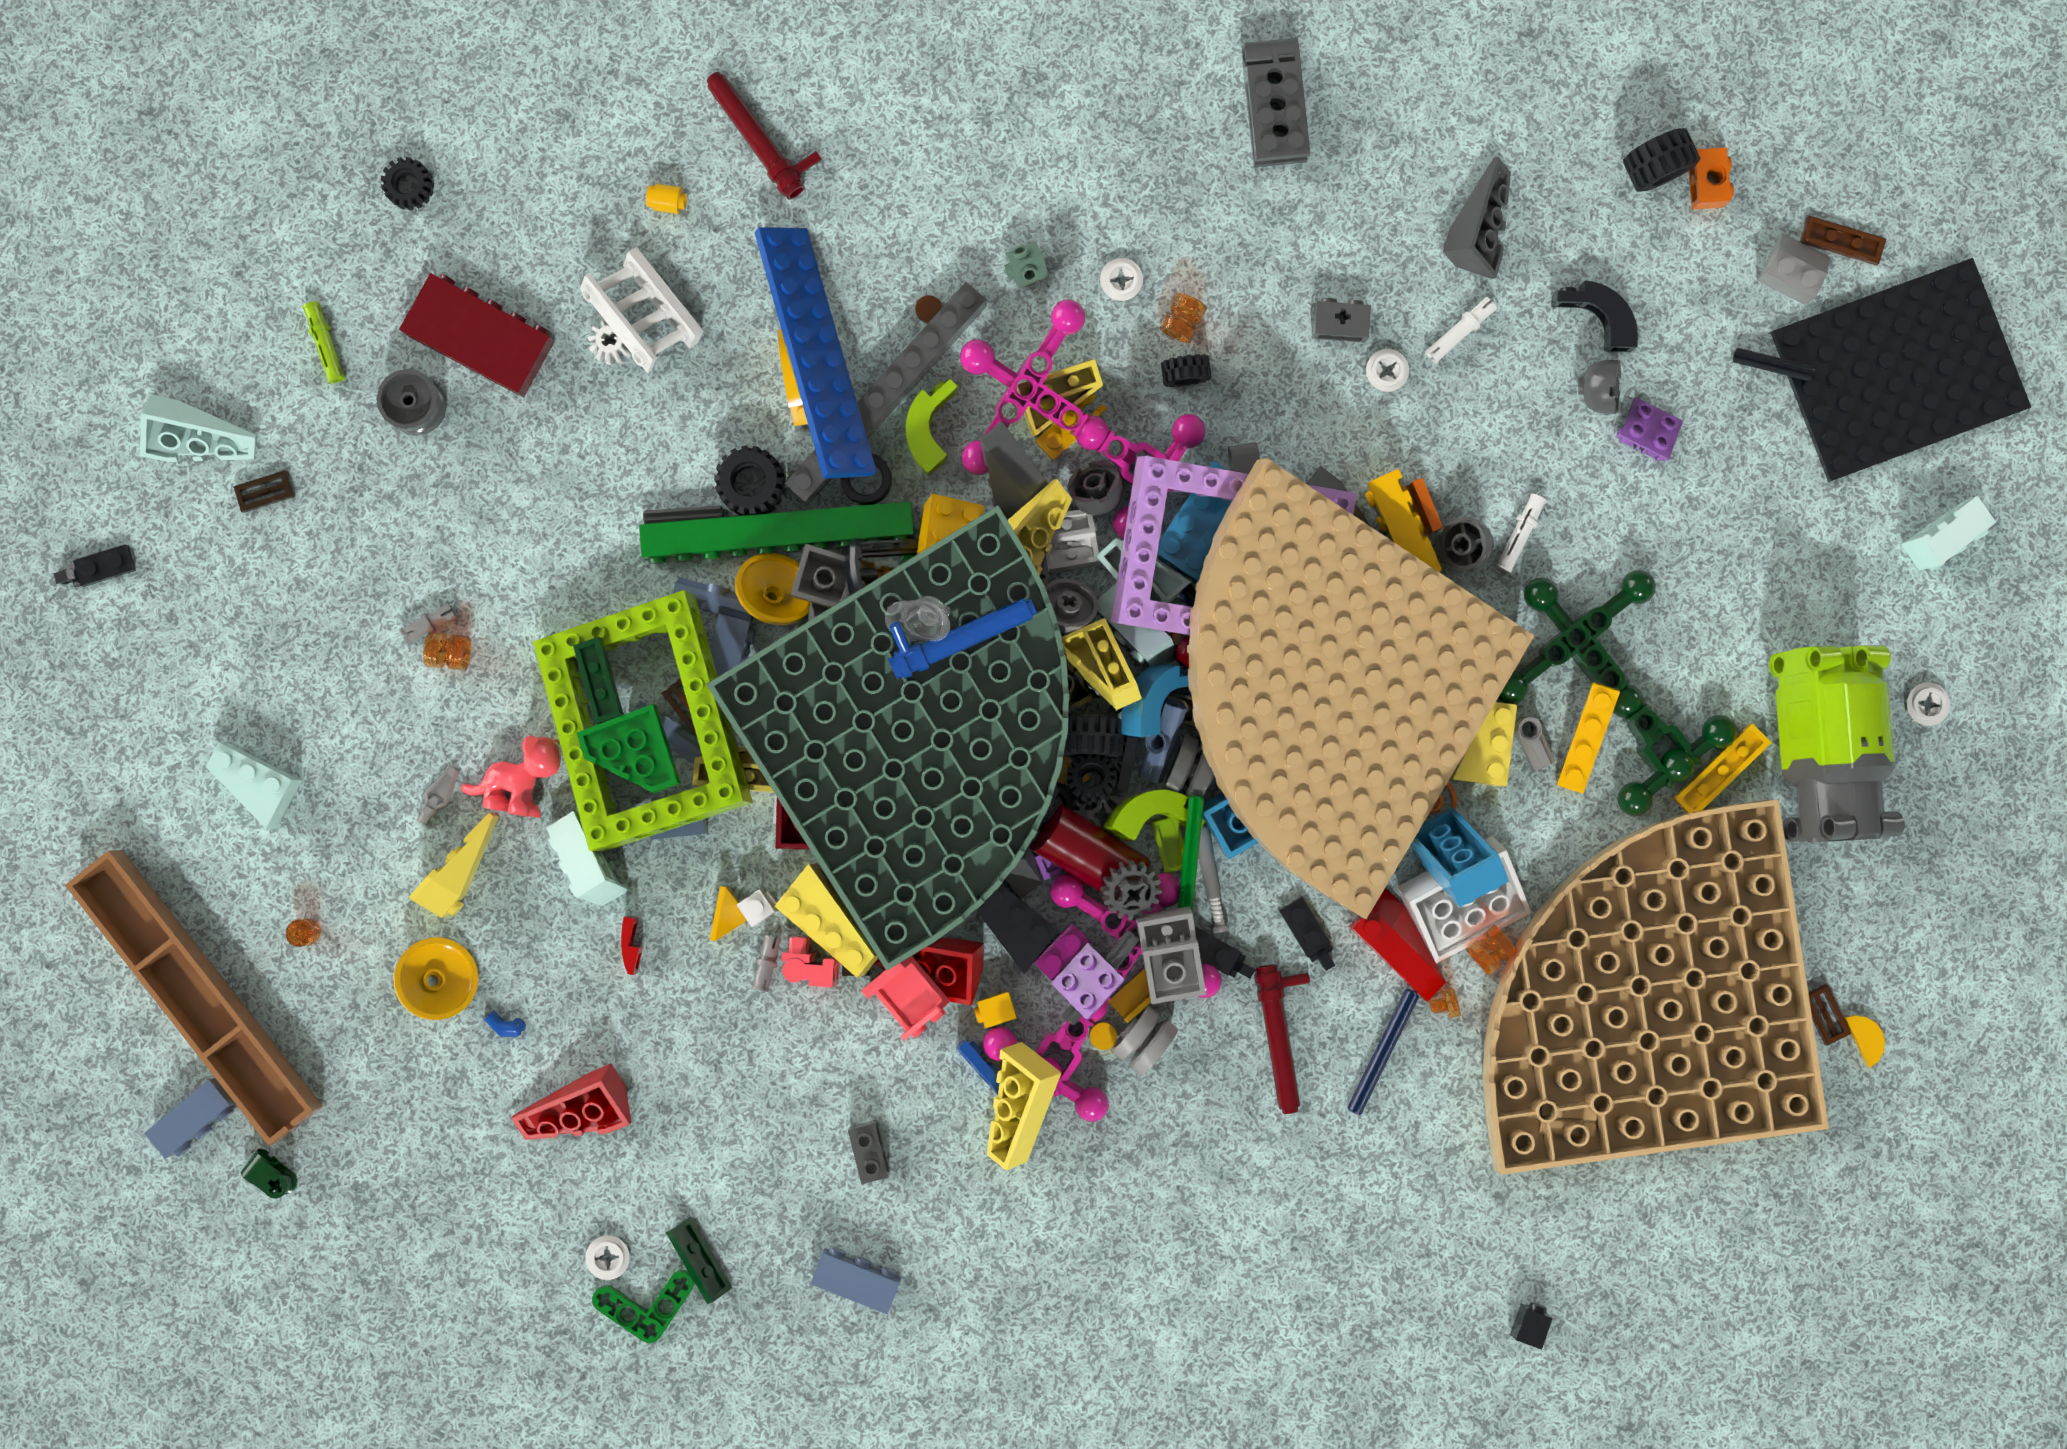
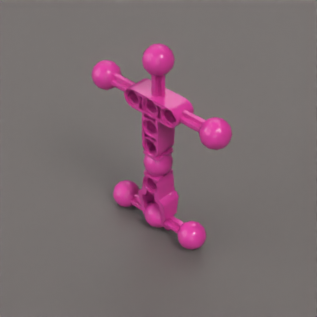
M1064 299L1053 307L1051 312L1053 326L1037 352L1030 353L1026 357L1017 373L996 360L992 346L981 339H973L967 342L960 352V362L967 372L974 375L987 373L1007 386L995 407L996 416L984 435L1000 422L1004 423L1008 428L1011 423L1017 422L1022 417L1027 407H1030L1064 430H1071L1069 434L1075 436L1077 443L1082 448L1102 453L1105 458L1118 467L1117 471L1120 473L1121 478L1133 485L1134 476L1128 471L1129 465L1135 462L1136 454L1141 450L1151 457L1179 462L1187 448L1198 446L1205 437L1206 429L1203 421L1194 414H1184L1174 422L1172 427L1174 440L1166 453L1162 454L1146 442L1131 443L1121 436L1113 435L1114 431L1109 430L1102 418L1082 413L1077 406L1043 385L1052 369V357L1066 335L1079 332L1085 323L1083 307L1072 299ZM1037 356L1042 357L1045 361V367L1041 372H1036L1032 367V361ZM1023 379L1027 380L1030 384V391L1024 396L1020 395L1017 391V384ZM1044 395H1049L1053 400L1052 407L1047 411L1043 410L1040 406V400ZM1007 403H1011L1015 407V415L1010 419H1006L1002 414V408ZM1068 410H1072L1076 416L1075 422L1070 426L1066 425L1063 421V415ZM980 440L970 442L962 453V463L965 469L974 475L988 473V467L984 464ZM1113 440H1117L1120 443V451L1116 455H1111L1108 450L1109 443ZM1129 506L1121 508L1113 519L1114 531L1122 539H1124Z
M1160 873L1157 875L1161 881L1158 885L1162 890L1161 894H1156L1159 903H1151L1150 906L1153 911L1149 912L1145 909L1143 915L1161 912L1164 907L1173 906L1178 902L1180 880L1171 873ZM1061 874L1052 881L1050 896L1057 906L1062 908L1076 906L1099 921L1106 932L1117 938L1116 943L1125 931L1137 928L1136 921L1134 919L1129 920L1126 914L1120 919V924L1116 928L1107 927L1105 919L1111 914L1108 908L1086 894L1082 881L1075 876ZM1140 942L1128 954V962L1123 966H1119L1116 970L1123 978H1125L1138 956L1142 955ZM1201 964L1206 995L1197 997L1210 998L1220 990L1222 977L1219 970L1213 965ZM1111 997L1105 1001L1088 1021L1081 1016L1078 1021L1083 1024L1084 1029L1080 1034H1071L1068 1031L1070 1023L1065 1020L1055 1033H1047L1035 1050L1042 1057L1050 1043L1054 1041L1059 1043L1062 1049L1070 1050L1074 1054L1064 1071L1056 1059L1051 1057L1042 1058L1061 1072L1054 1091V1097L1062 1094L1074 1102L1077 1114L1088 1122L1101 1120L1107 1114L1109 1099L1101 1089L1096 1087L1083 1089L1069 1080L1082 1059L1080 1048L1088 1034V1027H1093V1022L1101 1020L1106 1015L1108 1001ZM1005 1027L990 1029L983 1039L985 1054L995 1061H1003L999 1059L1001 1049L1017 1044L1015 1034Z

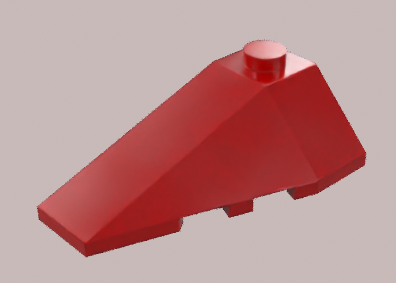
M1387 888L1383 890L1367 919L1358 916L1348 926L1426 1002L1446 983L1407 908Z

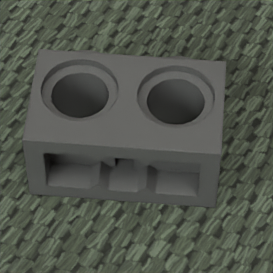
M877 1119L850 1126L848 1134L861 1185L888 1178L890 1170Z

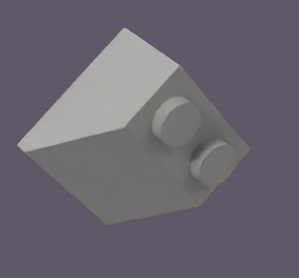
M1781 233L1757 281L1805 305L1816 298L1828 274L1830 257Z
M805 544L790 596L831 608L849 595L845 576V556Z

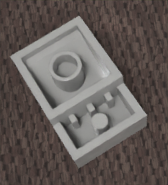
M1190 906L1144 914L1143 918L1135 916L1151 1004L1206 995L1199 946Z

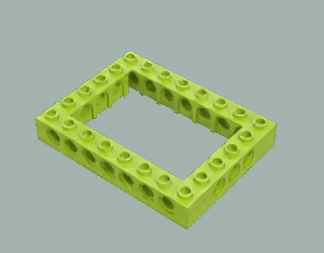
M682 590L533 641L589 851L604 852L753 803L732 725L706 685L717 678L718 675L694 594ZM668 632L710 783L615 814L614 808L617 807L611 799L607 784L609 778L605 776L603 767L584 758L577 732L590 728L594 724H591L586 707L588 700L584 698L579 681L581 674L577 672L573 657L576 658L573 645L601 637L605 649L614 651L617 650V646L632 641L640 642L642 641L641 638L656 633L664 634Z

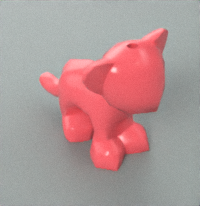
M532 735L526 737L522 743L524 751L523 763L514 764L506 761L493 763L488 768L480 784L471 785L464 783L461 786V790L470 796L484 794V808L506 811L510 814L541 818L540 808L533 802L535 781L537 777L547 778L558 772L561 762L559 740H553L548 737L536 738ZM506 791L511 792V799L505 796Z

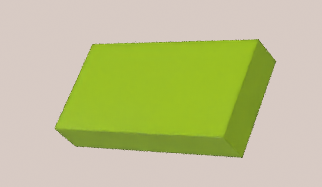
M1169 817L1151 821L1164 873L1182 870L1184 839L1180 824Z

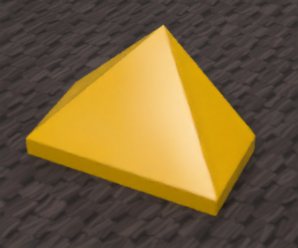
M720 886L709 939L711 941L719 940L747 921L736 905L739 903V900L729 886Z

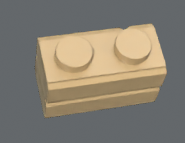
M1552 1101V1102L1555 1103L1556 1105L1569 1104V1103H1566V1102H1555V1101ZM1548 1103L1540 1107L1541 1117L1550 1114L1551 1107ZM1588 1107L1558 1111L1557 1118L1550 1122L1552 1140H1557L1558 1135L1563 1136L1565 1125L1572 1121L1585 1126L1589 1130L1590 1138L1594 1139L1597 1114L1590 1111ZM1539 1120L1538 1133L1544 1134L1543 1122ZM1580 1127L1574 1128L1571 1131L1570 1136L1573 1137V1140L1581 1136Z

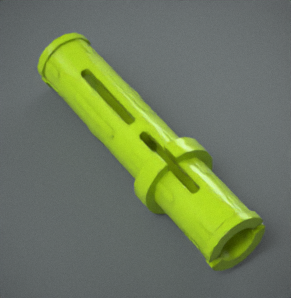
M313 301L304 304L302 308L308 321V332L315 341L328 384L345 380L329 333L331 328L324 319L320 302Z

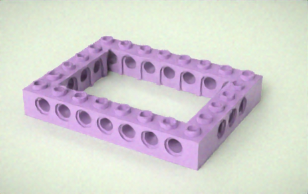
M1150 456L1137 457L1110 622L1190 635L1189 624L1191 608L1193 607L1150 600L1167 490L1170 489L1172 492L1195 493L1196 496H1211L1223 498L1222 500L1233 501L1248 474ZM1309 485L1352 515L1354 514L1357 493Z

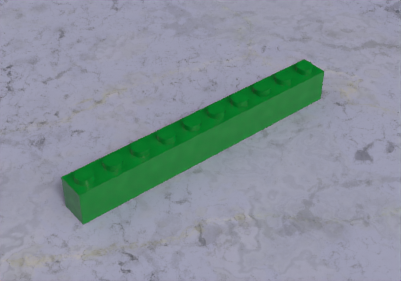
M911 502L639 525L641 557L649 560L650 564L666 563V558H676L677 562L693 561V556L701 555L704 556L705 560L719 559L720 554L731 553V557H745L748 551H758V554H773L774 549L785 548L786 553L800 552L801 547H805V544L824 550L828 549L830 544H839V548H847L849 542L854 538H857L859 542L889 539L903 540L915 537Z

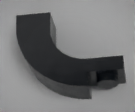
M1584 281L1579 286L1578 291L1574 287H1563L1552 296L1551 307L1582 308L1592 312L1599 318L1604 329V351L1632 352L1638 347V329L1634 314L1623 297L1613 289L1597 282Z

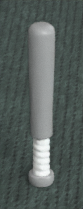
M1203 825L1198 859L1207 900L1210 901L1214 921L1212 931L1213 933L1228 931L1229 926L1225 924L1223 919L1224 916L1220 902L1221 893L1209 828L1207 825Z

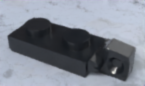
M124 544L73 560V562L67 563L69 569L53 574L56 584L73 582L74 587H86L134 572L136 569L129 545Z
M1301 896L1278 910L1306 957H1309L1312 963L1318 959L1325 971L1334 967L1335 964L1328 954L1333 950L1330 945L1331 943L1304 898Z
M1195 926L1201 961L1213 965L1227 976L1230 975L1235 978L1237 972L1251 979L1255 969L1243 963L1246 958L1245 955Z

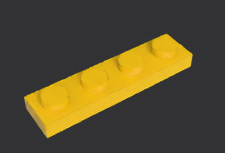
M1592 682L1562 766L1557 786L1584 793L1620 690Z
M1749 723L1737 735L1731 746L1722 749L1672 799L1686 813L1703 810L1772 742L1753 723Z

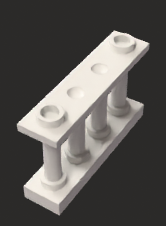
M636 247L628 251L623 269L599 282H596L592 275L588 273L584 276L580 289L586 301L593 304L632 353L634 361L648 373L653 369L657 353L678 341L684 342L690 349L699 342L703 329ZM628 278L634 279L641 289L615 304L605 293L606 290ZM645 299L651 300L658 309L632 325L623 316V311ZM663 319L668 321L675 331L647 346L639 336V333Z

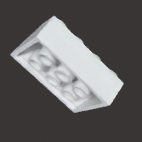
M1493 836L1485 839V841L1500 856L1509 882L1500 886L1497 890L1490 891L1475 899L1472 903L1465 904L1459 908L1428 871L1397 886L1403 903L1436 964L1532 913L1507 850Z

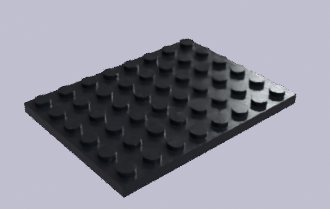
M1973 258L1770 332L1780 358L1811 365L1816 368L1811 381L1787 377L1828 482L2031 408Z

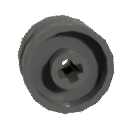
M404 369L393 372L381 383L376 397L378 410L384 420L406 434L416 436L428 434L438 428L445 418L447 404L443 391L436 383L419 371Z
M1185 733L1164 785L1165 789L1179 792L1183 788L1186 779H1188L1189 782L1186 788V797L1188 798L1190 795L1204 796L1207 787L1210 786L1214 777V773L1207 763L1203 750H1201L1199 756L1196 755L1200 744L1198 737Z

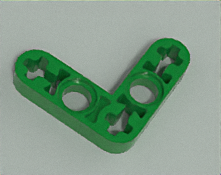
M687 1270L676 1271L649 1310H646L610 1285H603L594 1292L592 1304L600 1313L643 1342L654 1343L662 1336L692 1291L695 1283ZM682 1277H685L687 1279L686 1285L689 1287L688 1289L683 1287L679 1291L677 1296L682 1298L679 1301L674 1294L668 1293L666 1290L669 1289L673 1292L678 1284L675 1278L680 1280ZM608 1292L610 1294L609 1300L615 1304L618 1302V1299L622 1301L617 1307L615 1314L611 1312L614 1308L612 1304L607 1302L605 1305H602L600 1303L602 1298L599 1296V1293L604 1295ZM669 1299L673 1302L674 1309L671 1313H664L660 1310L659 1302L661 1300ZM629 1306L635 1310L636 1316L634 1320L626 1321L622 1318L621 1310L623 1307ZM641 1314L645 1316L642 1321L645 1325L649 1326L651 1323L656 1325L655 1331L657 1335L654 1333L650 1336L646 1335L647 1329L641 1324L638 1326V1329L634 1327L639 1321Z

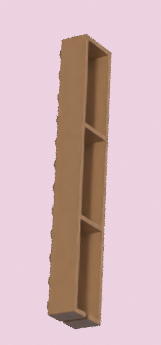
M123 850L107 851L65 884L66 888L268 1146L281 1141L300 1126L299 1124L305 1122L324 1107Z

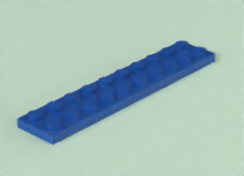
M758 227L755 231V237L823 479L873 476L877 470L807 228Z

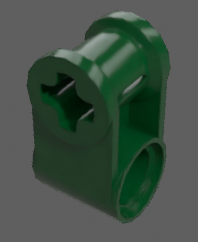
M259 1148L241 1170V1176L270 1198L277 1199L292 1193L297 1187L298 1180L296 1175L280 1163L275 1156L271 1158L267 1150Z

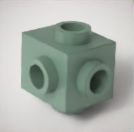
M1036 242L1026 246H1018L1012 251L1005 253L1008 264L1004 265L1009 280L1014 279L1019 288L1032 286L1037 281L1049 277L1043 254Z

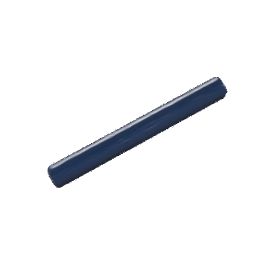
M1409 989L1404 990L1349 1102L1348 1110L1356 1115L1363 1113L1419 998L1417 993Z

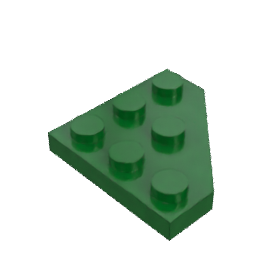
M655 704L577 732L586 760L598 764L652 793L681 784Z

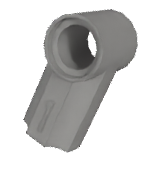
M1521 717L1515 720L1514 737L1518 739L1532 771L1551 765L1555 762V759L1542 733V724L1534 717ZM1525 722L1530 723L1532 731L1527 737L1522 733V726Z

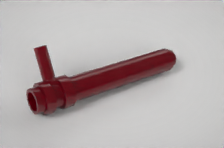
M720 72L711 74L706 80L709 91L763 164L772 183L777 184L779 193L782 196H786L788 200L800 195L805 189L800 174L822 160L820 155L815 151L793 166L790 160L784 158L727 77L724 74H720Z
M1277 964L1256 967L1254 979L1255 983L1259 986L1257 997L1258 1001L1262 1004L1279 1109H1282V1114H1292L1299 1111L1300 1099L1283 998L1285 997L1284 988L1310 983V977L1308 973L1282 977Z

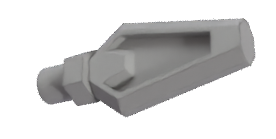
M448 766L424 792L425 804L420 809L422 812L417 819L418 822L427 825L431 817H435L438 810L448 806L460 771Z

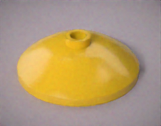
M775 553L755 555L742 564L736 575L735 592L740 604L750 615L762 622L772 625L797 623L808 615L809 604L812 602L790 596L799 563L787 556Z
M426 938L411 945L399 958L394 970V989L401 1004L413 1015L426 1020L448 1019L462 1012L474 998L478 987L477 966L471 954L459 943L447 938ZM429 977L436 978L437 983L435 986L429 985Z

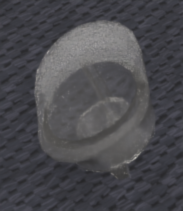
M922 596L918 600L899 601L888 607L885 613V623L890 630L889 626L892 623L900 622L907 640L938 641L947 637L950 631V621L948 618L950 607L945 606L941 600L933 596Z

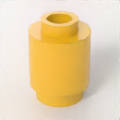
M657 183L654 186L649 185L646 192V206L652 208L653 211L680 214L681 209H686L687 193H683V188Z

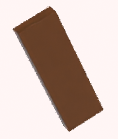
M1808 216L1800 242L1877 266L1880 263L1886 238Z

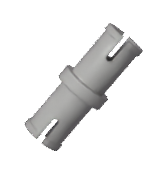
M447 603L428 615L426 613L420 615L421 619L399 630L401 635L405 636L404 640L409 645L427 633H435L437 628L453 619H457V616L454 612H450L453 609Z
M764 935L760 957L756 958L755 962L758 965L752 989L769 992L773 969L777 968L778 964L775 961L781 938Z

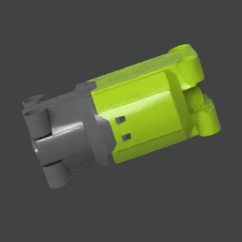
M1860 645L1841 648L1836 646L1800 647L1790 651L1775 653L1770 657V673L1772 676L1777 677L1779 681V688L1775 693L1782 776L1793 787H1797L1799 817H1788L1783 821L1784 837L1788 842L1807 841V843L1880 839L1881 837L1900 836L1904 831L1905 822L1903 816L1896 811L1885 812L1882 781H1886L1895 769L1888 682L1883 679V670L1889 666L1891 655L1885 645Z

